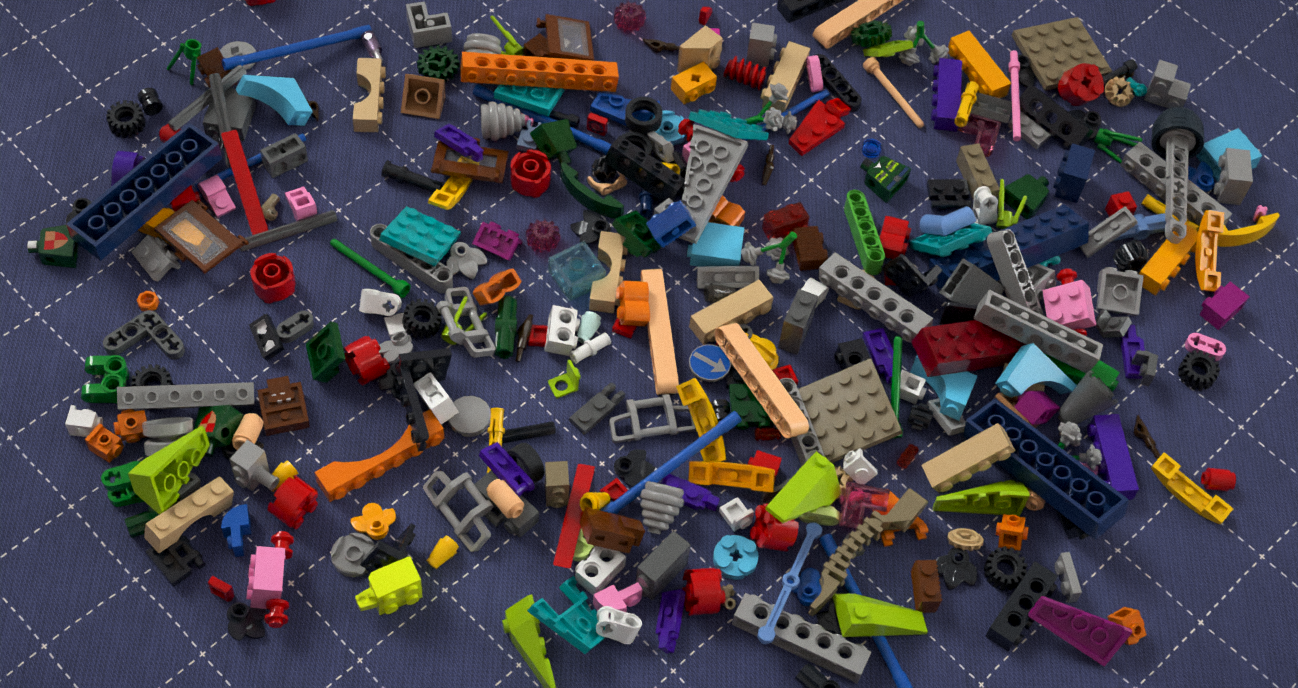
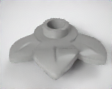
M457 242L451 247V256L447 260L446 266L452 271L453 275L460 271L466 277L474 279L477 274L478 265L487 264V258L479 249L470 248L464 242ZM463 249L464 253L460 254L457 250Z
M404 331L395 333L391 340L380 344L381 350L379 353L384 355L389 364L394 363L399 359V354L410 353L413 350L411 336Z

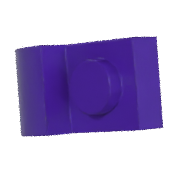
M117 151L112 165L111 187L144 160V156H139L135 152Z

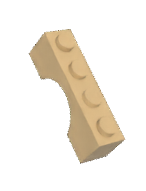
M358 58V86L365 88L370 94L363 101L354 104V132H378V126L382 124V112H380V109H383L384 99L381 97V93L385 92V83L382 82V78H386V67H382V60L379 58Z
M601 231L598 260L604 262L609 267L610 273L605 278L592 282L589 310L614 313L615 305L619 306L620 302L616 298V289L623 282V276H620V271H625L626 260L622 258L628 252L627 248L622 245L625 237L619 233Z
M220 476L147 522L144 538L158 553L162 552L176 543L182 533L199 518L206 515L215 517L232 506L234 491Z

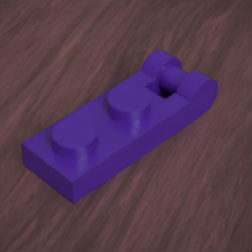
M498 442L480 450L479 457L500 480H504L518 497L522 496L523 492L528 493L534 490L533 481Z

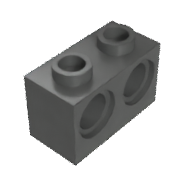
M296 133L260 150L263 166L272 178L308 162L306 146Z

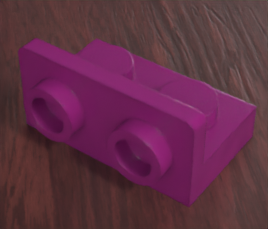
M492 221L489 224L482 222L472 244L510 261L518 244L521 245L523 242L518 238L519 234L509 229L505 232L500 229V225Z

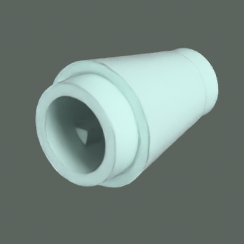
M586 311L585 315H582L577 334L579 342L584 344L601 325V317L598 314Z

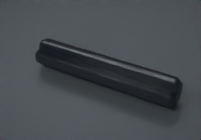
M550 421L507 429L502 436V443L555 434V424Z

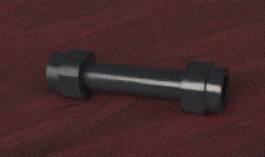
M1127 60L1123 63L1122 67L1102 76L1104 87L1109 80L1125 73L1131 74L1134 70L1138 69L1135 60Z
M552 110L548 116L556 120L568 119L572 128H577L580 122V117L572 113L566 115Z

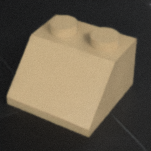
M705 25L680 45L677 71L681 73L703 61L711 70L717 68L721 61L720 55L723 38Z

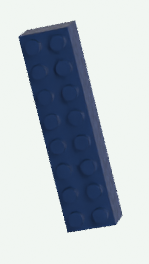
M188 123L70 220L66 225L71 239L98 260H103L222 159L219 144L194 125Z
M1066 205L1058 206L1055 209L1006 228L1014 233L1026 268L1087 244L1089 241V222ZM987 237L982 242L968 244L969 247L965 249L951 251L949 256L939 257L938 255L930 259L929 269L935 265L942 269L941 273L937 276L939 280L935 285L942 289L962 259L974 264L994 280H1000L987 244Z
M996 398L965 420L963 437L967 440L999 423L1005 429L1015 452L1011 453L1009 458L1002 461L998 460L996 463L1094 540L1125 516L1129 499Z

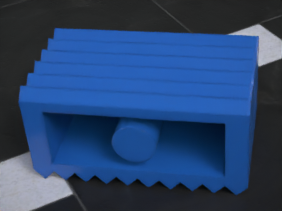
M681 200L671 203L666 210L660 214H655L651 220L646 222L649 230L661 247H665L672 243V241H675L676 238H679V236H682V234H685L689 229L696 227L695 221Z

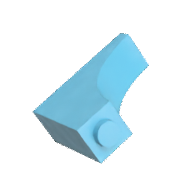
M243 75L236 87L238 95L249 96L264 102L276 110L288 125L305 126L313 112L295 78Z
M1034 343L1020 347L995 383L1001 392L1009 397L1022 395L1033 384L1046 385L1059 394L1072 392L1077 386Z
M917 355L910 373L926 379V382L935 390L940 398V413L959 421L977 375L965 371L927 377Z

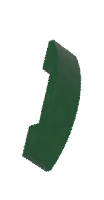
M565 162L561 163V180L568 192L579 203L605 217L616 219L623 216V204L610 195L602 199L578 181V172Z

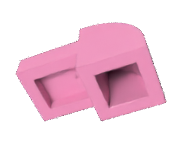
M214 175L197 184L204 199L209 203L217 218L236 209L226 191V186L218 175Z
M305 187L285 193L296 221L317 214L316 204Z
M638 582L619 592L612 585L593 594V605L597 611L604 606H609L626 612L627 606L632 607L639 603L642 598L643 589Z

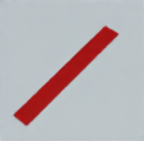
M237 130L221 133L252 235L268 231Z
M578 464L553 562L554 566L571 568L581 528L579 522L583 514L580 507V499L590 490L595 470L594 466Z

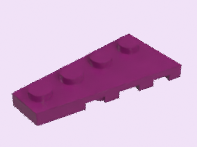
M1041 596L1028 612L1030 618L1104 667L1132 634V629L1044 596Z

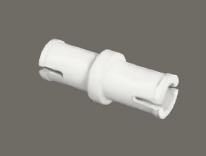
M604 332L591 341L586 340L584 345L569 352V356L576 364L588 356L596 355L597 351L611 344V339Z

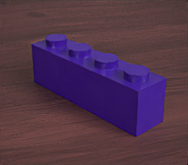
M939 58L938 64L933 67L932 74L936 78L932 84V91H935V94H933L931 106H934L931 112V121H934L933 129L957 132L958 126L954 123L961 104L962 60Z
M1119 414L1094 415L1087 426V432L1089 437L1092 438L1095 449H1099L1102 454L1101 465H1097L1098 474H1101L1102 480L1127 499L1133 500L1139 488Z

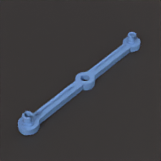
M817 523L807 524L805 528L806 538L791 571L784 574L782 578L783 588L766 625L758 630L757 637L762 644H769L775 638V625L791 590H795L798 587V575L814 539L821 536L822 527ZM787 580H792L794 583L790 584Z

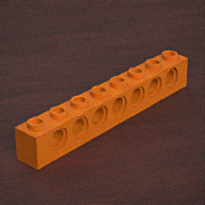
M462 52L460 65L461 82L616 92L619 79L617 62Z

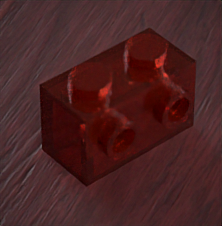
M801 202L788 204L784 208L771 210L765 214L762 229L769 240L780 237L784 239L790 232H793V228L808 227L810 217Z

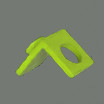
M568 360L567 373L548 380V385L555 398H560L578 391L581 376L572 361ZM563 381L568 387L560 391L556 389L555 385L557 382Z

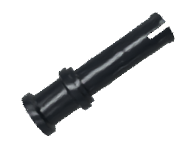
M389 160L385 162L382 169V177L393 178L398 183L406 182L432 192L443 187V182L409 171L406 166L394 165Z

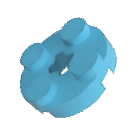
M665 110L662 114L661 126L655 132L660 136L662 135L668 142L670 141L673 146L684 142L686 134L680 135L678 133V126L684 118L681 115L680 117L675 115L673 111ZM668 126L671 130H664V127Z
M726 535L722 537L714 549L713 563L721 570V574L724 577L733 580L743 579L744 576L752 574L756 569L758 563L756 544L743 536ZM737 553L742 559L739 558L737 561H733V557L730 555Z

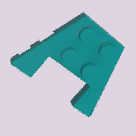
M572 576L559 589L573 602V606L561 615H558L541 598L527 611L582 653L587 654L606 637H602L596 632V625L599 622L596 609L591 610L586 602L588 599L584 591L580 593L576 587L578 581Z

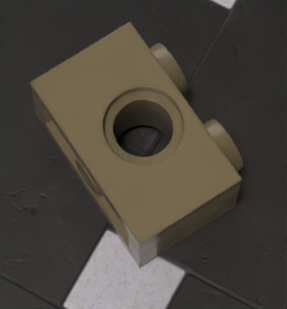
M568 461L545 462L546 507L560 508L568 505Z

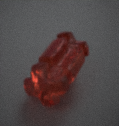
M778 428L755 429L756 441L760 439L762 441L774 440L775 438L779 440L781 438V432Z
M909 444V447L904 450L897 461V465L902 469L907 468L919 451V448L914 444Z

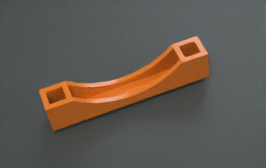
M430 409L423 413L429 433V438L425 441L426 449L431 446H437L444 439V428ZM408 425L402 437L392 447L377 456L356 462L334 461L315 471L316 482L329 502L343 498L346 493L353 489L361 488L367 481L381 477L387 470L399 467L405 460L411 457L419 456L423 451L418 452L416 443L413 444L411 426Z

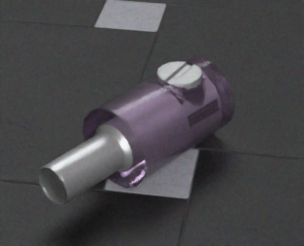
M371 30L365 31L361 35V40L369 56L379 58L383 63L380 55L382 48L375 33Z

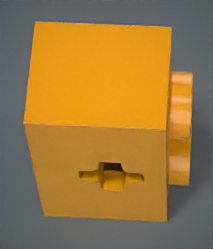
M703 61L673 76L671 90L683 104L690 101L693 102L698 97L706 93L709 94L715 89L717 76Z

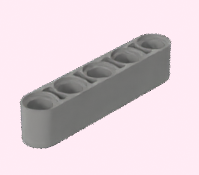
M384 224L372 226L370 237L372 247L439 293L445 294L447 289L453 288V274L447 266L441 262L433 266L379 241L381 233L387 226Z
M1009 229L990 233L987 237V244L1002 285L1005 287L1007 298L1043 315L1014 233Z
M790 378L780 379L779 381L802 411L809 424L807 433L791 437L801 465L803 466L816 451L825 457L796 383Z

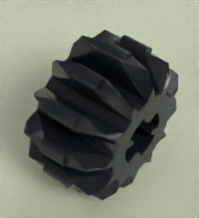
M1135 240L1120 245V248L1114 251L1115 254L1112 256L1115 265L1121 272L1126 270L1136 271V269L1142 268V265L1146 264L1149 258L1144 244L1141 241Z

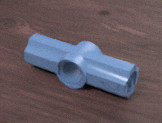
M1143 214L1133 215L1138 224L1115 240L1132 237L1135 240H1143L1150 234L1165 232V214L1144 217Z

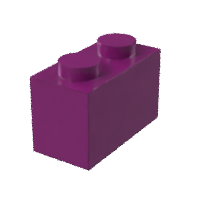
M1230 281L1225 287L1221 285L1215 291L1214 297L1211 298L1209 296L1202 303L1203 309L1199 315L1216 329L1220 330L1245 306L1250 296Z
M1025 391L1018 397V403L1015 405V408L1033 425L1047 423L1060 409L1043 391Z

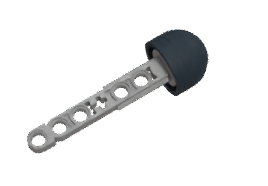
M1173 107L1163 111L1152 127V149L1158 156L1166 159L1165 236L1174 244H1178L1183 240L1187 230V225L1184 224L1187 221L1188 159L1199 154L1204 146L1203 123L1194 111L1185 107ZM1173 170L1177 171L1180 176L1176 175ZM1173 200L1177 201L1180 206L1176 205ZM1172 215L1176 216L1179 221L1175 220ZM1172 230H1174L1175 232H1177L1178 235H1179V237L1176 236V235L1172 232Z

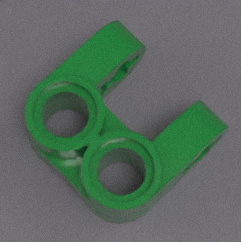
M119 355L87 357L85 371L92 375H104L101 384L83 385L81 399L88 403H117L116 387H126L129 378L126 361Z
M141 461L130 462L103 472L101 481L104 488L108 490L107 496L113 506L122 507L145 502L134 493L128 475ZM110 477H115L114 483H110ZM121 492V498L117 499L116 493Z

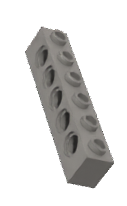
M1139 142L1125 154L1120 166L1166 201V161ZM1173 170L1176 175L1180 176L1177 171ZM1188 179L1187 219L1200 227L1205 210L1224 212V225L1226 226L1232 213ZM1173 200L1176 205L1180 206L1177 201Z
M836 252L819 267V280L823 285L834 289L839 296L850 300L854 306L863 309L873 319H877L885 324L889 330L901 335L905 341L911 342L921 328L932 326L933 318Z
M988 290L977 306L974 316L975 320L1025 344L1034 343L1043 353L1082 372L1087 373L1100 360L1103 344L991 290Z
M254 382L117 387V406L119 411L199 408L219 405L254 406Z
M745 593L734 614L732 625L757 636L758 630L766 625L775 604H768L757 595ZM782 610L776 624H783L786 628L780 629L775 625V638L771 642L772 644L858 684L871 651L861 644L847 641L840 634H832L826 631L821 625L811 624L797 614H790ZM762 614L765 616V619H759L755 615ZM802 633L806 635L807 638L801 639L797 636V634ZM823 643L827 645L828 648L822 649L818 646V644ZM845 653L849 656V658L844 659L840 657L839 654Z

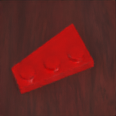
M820 100L816 102L789 139V145L801 156L842 130L845 126V123L824 107L825 104Z

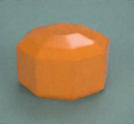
M145 291L139 294L137 303L141 311H154L159 305V299L155 292Z

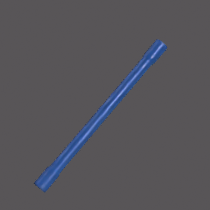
M365 25L242 56L222 59V66L227 71L234 69L238 65L244 66L352 39H361L367 33L372 34V29L370 25Z
M479 84L473 89V95L486 101L512 106L513 109L518 108L521 113L529 116L530 119L532 117L537 123L541 122L543 124L556 121L543 114L495 99L492 90ZM571 127L575 140L603 154H607L612 144L596 139Z
M735 411L719 421L715 427L615 501L607 504L600 511L618 514L621 509L640 496L642 489H645L647 481L658 483L723 433L728 432L742 421L740 416Z
M831 534L822 536L819 541L830 558L832 553L835 554L838 546ZM847 568L846 574L848 575L844 579V586L849 594L862 595ZM872 636L892 674L897 688H913L884 636Z

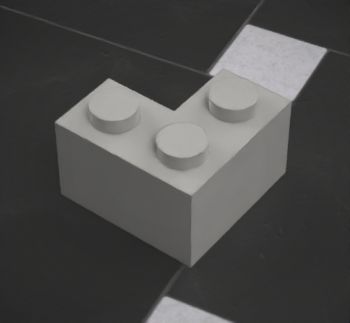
M425 1L406 4L407 22L414 48L452 42V28L448 13L428 15Z
M752 23L746 64L752 61V65L759 64V66L768 67L769 59L773 60L775 49L771 47L776 46L777 34H774L775 26Z
M1159 60L1148 85L1144 101L1166 108H1183L1191 84L1174 79L1178 65Z
M1226 148L1224 154L1219 157L1218 166L1221 167L1220 179L1218 183H1215L1213 192L1216 194L1218 203L1240 205L1253 183L1250 150Z

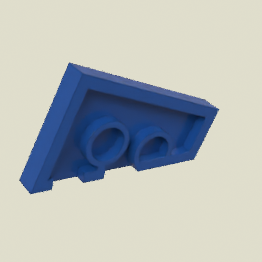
M598 93L590 106V111L626 126L625 110L631 99H624L621 95ZM638 110L632 114L635 119L644 122L651 120L654 115L647 110Z

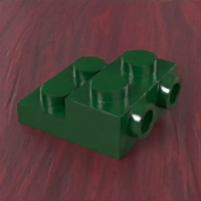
M635 210L616 218L612 226L621 236L626 238L622 245L627 248L630 254L646 258L651 251L656 253L661 246L646 224L648 221Z
M330 321L306 343L313 380L329 382L339 373L338 365L345 360L338 323Z
M729 384L730 413L733 411L737 412L742 420L735 426L736 429L745 430L749 427H758L760 430H766L774 426L773 421L747 384Z

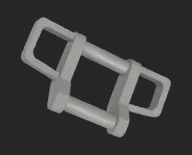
M467 287L447 289L445 301L438 302L436 307L446 322L450 339L459 345H464L469 354L474 358L493 355L496 348L488 331L484 329L479 319L477 307L473 302L469 289ZM466 296L468 298L460 317L469 316L475 330L464 332V330L457 328L453 317H455L460 304L453 305L451 297ZM484 342L487 348L476 349L473 343Z
M664 394L658 398L633 401V399L626 400L628 413L612 417L609 421L613 443L631 440L639 441L644 437L664 434L672 436L677 435V433L696 431L692 416V426L677 428L674 412L690 413L688 406H673L669 394ZM663 405L668 425L640 429L636 409ZM630 418L633 434L618 437L615 432L614 423Z
M435 471L424 484V491L437 510L440 509L455 529L454 533L470 551H479L491 537L490 531L480 517L489 513L494 507L490 500L484 498L471 481L472 477L468 472L451 481L443 471ZM440 479L446 487L437 496L433 490V485ZM465 486L479 505L472 509L460 522L447 503L458 490ZM474 524L481 533V537L475 544L466 534Z

